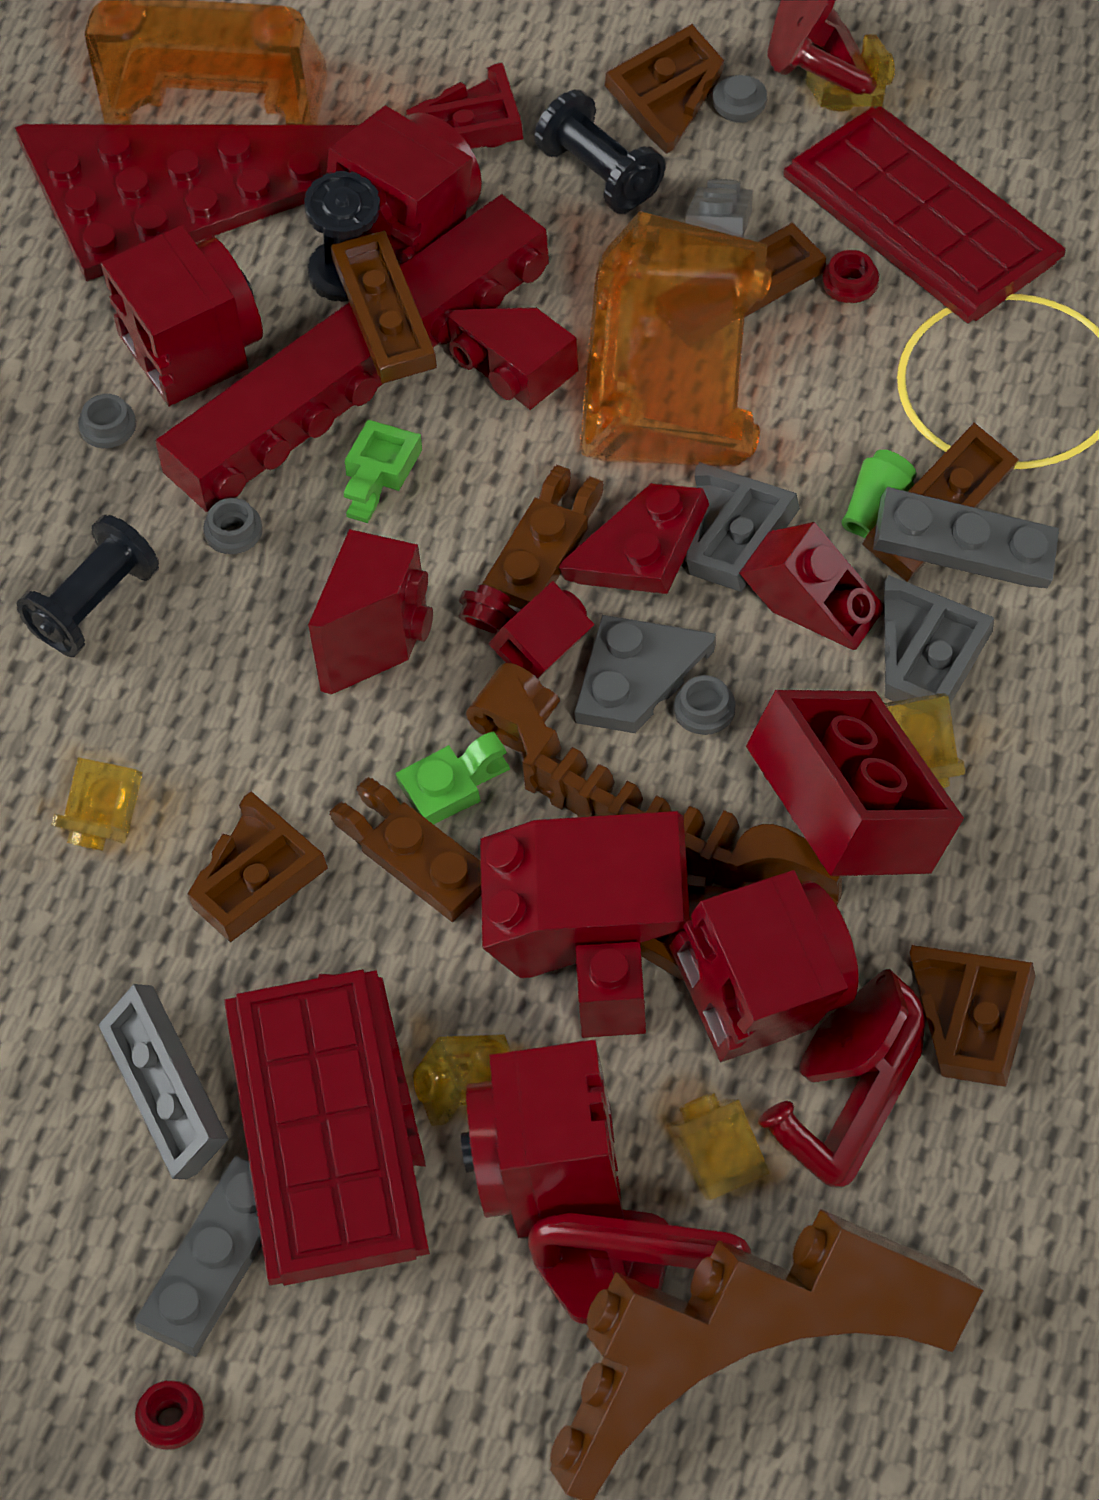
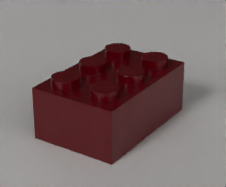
M775 690L746 744V748L763 772L764 777L768 780L789 812L792 820L796 823L830 876L932 874L964 819L876 691Z

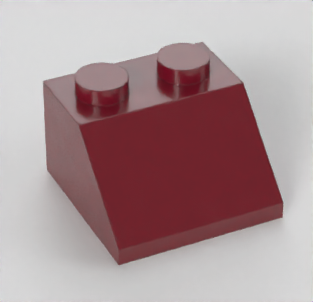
M349 529L308 624L321 692L328 694L337 693L408 661L416 640L425 642L428 638L433 622V608L426 604L425 595L428 587V572L421 569L418 544Z

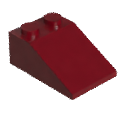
M678 811L533 820L480 838L482 948L519 978H532L576 964L575 946L639 941L642 943L684 929L683 925L690 921L684 817Z

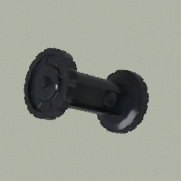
M575 89L561 94L548 105V108L542 113L537 123L534 136L536 146L547 156L555 158L569 150L606 181L603 193L604 202L617 214L625 215L652 197L664 177L666 169L664 157L649 146L639 147L629 152L594 123L596 114L595 101L584 91Z
M336 171L335 173H327L321 178H317L305 194L304 208L306 218L316 231L323 233L324 244L319 245L309 258L308 278L312 288L316 290L319 296L335 302H349L333 262L331 245L363 237V232H367L379 217L380 197L376 187L366 177H361L360 174L354 172Z
M102 515L92 525V536L98 547L49 597L36 591H27L16 604L17 611L28 629L38 639L69 657H75L85 646V639L78 625L127 574L147 581L159 569L158 558L146 539L136 529L128 525L127 522L113 515Z

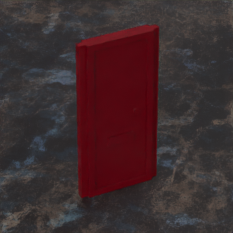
M881 105L876 108L872 106L792 159V164L784 168V177L967 324L973 320L975 322L1004 302L1008 296L1015 294L1065 256V247Z
M364 969L238 993L234 998L224 999L269 1286L283 1283V1286L388 1266L417 1260L418 1256L430 1254L377 970L364 972Z

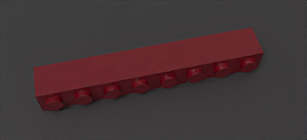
M500 194L400 266L433 348L439 343L447 344L450 342L447 316L453 311L460 309H495L502 303L505 295L523 282L532 283L542 275L549 264L547 230L503 194ZM350 302L155 440L163 474L204 511L208 512L214 504L223 499L236 498L243 491L246 483L265 469L272 470L282 465L288 458L290 451L308 438H317L326 433L333 424L334 419L354 405L362 406L375 395L377 388L383 385Z

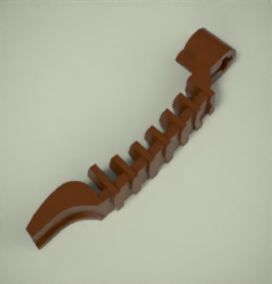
M512 663L501 664L467 709L466 716L477 732L483 735L495 732L503 745L520 752L523 759L525 789L534 794L536 791L542 793L550 799L551 805L561 810L565 807L577 814V817L645 813L640 810L643 796L636 784L627 781L617 797L611 794L615 781L607 767L598 764L588 780H585L588 763L580 750L572 747L564 759L560 760L562 747L557 732L545 724L560 702L558 695L544 687L528 670ZM656 795L646 813L669 812L672 810L666 799ZM691 806L688 807L683 816L687 872L694 876L706 877V885L712 886L715 883L722 887L738 889L744 887V881L759 882L795 870L800 883L804 881L817 883L830 895L838 906L842 897V876H830L806 838L779 825L761 824L744 832L733 852H730L740 829L734 814L723 811L706 842L700 839L705 826L702 813L699 809Z

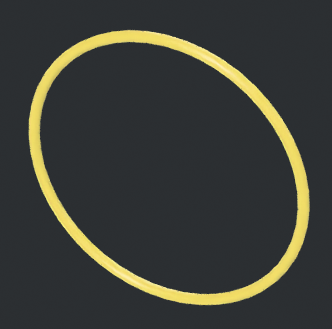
M1011 294L1006 299L1035 302L1063 311L1085 324L1099 338V328L1093 322L1065 305L1025 294ZM944 308L931 316L914 332L902 352L897 373L900 400L909 419L922 435L945 452L951 446L935 436L922 423L912 408L906 390L905 377L908 360L914 346L933 324L952 313L949 308ZM1099 429L1087 440L1064 453L1041 460L1018 462L1014 469L1043 467L1069 459L1093 445L1099 439Z

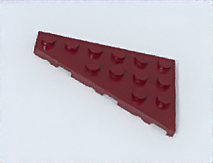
M23 124L15 127L18 141L87 282L104 276L101 265L102 261L181 224L196 243L303 205L307 189L311 187L317 178L327 174L329 147L358 125Z

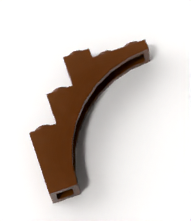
M822 1209L819 1210L813 1224L805 1227L797 1238L793 1250L794 1263L790 1271L722 1241H718L711 1257L704 1258L695 1270L690 1289L692 1296L689 1302L616 1272L608 1290H601L593 1300L587 1317L589 1329L586 1336L604 1358L601 1363L597 1362L590 1368L584 1379L581 1390V1406L571 1426H564L558 1433L551 1450L550 1461L552 1465L549 1470L566 1495L578 1500H594L619 1457L656 1415L706 1377L750 1354L804 1338L858 1333L902 1337L953 1352L983 1289L957 1268Z

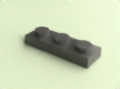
M712 179L707 181V188L698 187L686 213L685 238L742 241L752 213L753 189H740L741 182L731 179Z
M887 487L880 499L873 550L1019 585L1047 589L1053 581L1059 528Z
M133 984L99 1023V1027L172 1179H189L198 1174L229 1138L154 987L151 985Z
M237 1156L233 1158L134 1321L138 1331L194 1357L197 1356L262 1247L251 1170L248 1161Z

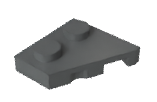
M699 462L695 468L697 488L704 489L710 504L687 551L686 560L689 572L692 576L742 592L747 582L739 572L769 531L787 528L800 509L797 493Z
M888 575L884 585L885 698L941 721L991 636L994 617Z
M602 615L576 706L575 722L577 724L636 733L653 715L656 705L663 700L669 699L684 683L683 677L703 657L706 659L710 657L715 650L716 634Z

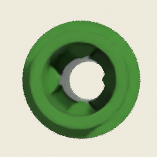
M877 450L873 457L866 458L863 461L848 510L841 521L842 526L847 531L866 538L867 534L877 525L880 499L885 489L890 487L908 492L914 486L913 480L917 475L914 466L901 455L889 450Z

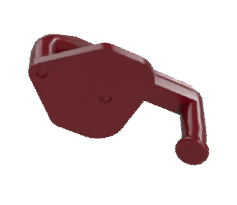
M780 0L767 52L774 71L787 75L799 66L854 94H872L877 87V83L849 29L833 8L836 0ZM811 43H814V44H817V45L823 47L824 50H825V52H824L823 50H821V49H819V48L813 46Z
M885 969L857 991L852 1003L837 1008L816 1031L799 1066L800 1073L808 1081L821 1082L861 1075L824 1143L797 1119L793 1113L795 1107L791 1101L780 1102L770 1107L759 1117L758 1123L760 1127L768 1128L770 1133L786 1151L829 1187L841 1188L854 1180L921 1057L925 1027L924 1011L921 1001L913 990L891 969Z
M624 1209V1219L575 1213L548 1216L534 1224L529 1231L528 1240L533 1263L540 1276L571 1319L586 1325L593 1300L601 1290H608L616 1272L661 1291L668 1266L696 1269L704 1258L711 1257L718 1241L752 1254L749 1244L737 1235L721 1231L672 1226L656 1214Z

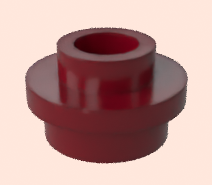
M845 250L837 253L832 257L823 272V287L826 293L833 299L843 303L865 301L874 295L879 286L877 267L867 254L858 250Z
M478 585L475 592L464 590L459 598V602L463 605L459 618L473 627L493 634H497L517 612L508 606L511 600L508 595L486 585Z
M161 1381L152 1385L141 1396L135 1409V1423L141 1437L151 1446L164 1450L177 1449L190 1443L201 1431L205 1418L204 1406L198 1393L189 1385L178 1381ZM174 1407L183 1412L180 1421L173 1425L164 1426L158 1422L160 1414L167 1408Z

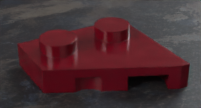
M503 62L488 67V79L468 90L465 84L459 82L444 90L440 96L427 99L406 110L407 116L414 113H425L445 121L464 138L471 149L498 147L508 142L524 140L522 121Z
M650 483L561 562L559 569L564 579L581 585L668 594L710 503L704 489Z

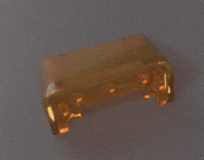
M101 0L93 7L89 14L84 36L104 123L131 124L133 113L140 107L150 103L151 106L162 107L167 88L266 94L264 99L266 114L279 113L285 119L286 125H317L327 82L326 59L303 16L294 8L281 5L198 0Z
M639 211L609 244L599 262L594 285L580 442L583 456L605 462L698 465L701 462L710 466L736 467L747 458L753 456L758 446L760 428L758 424L754 423L753 414L750 410L738 407L744 316L756 301H762L765 298L771 282V270L766 267L767 244Z

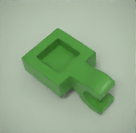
M367 420L344 460L346 476L352 477L345 488L344 498L353 500L346 512V517L368 523L379 503L383 486L400 491L422 451L421 434Z
M490 732L473 741L466 752L459 758H457L450 745L395 774L400 788L414 810L434 825L481 802L476 786L510 770V767L503 757L507 753L505 747L495 732Z

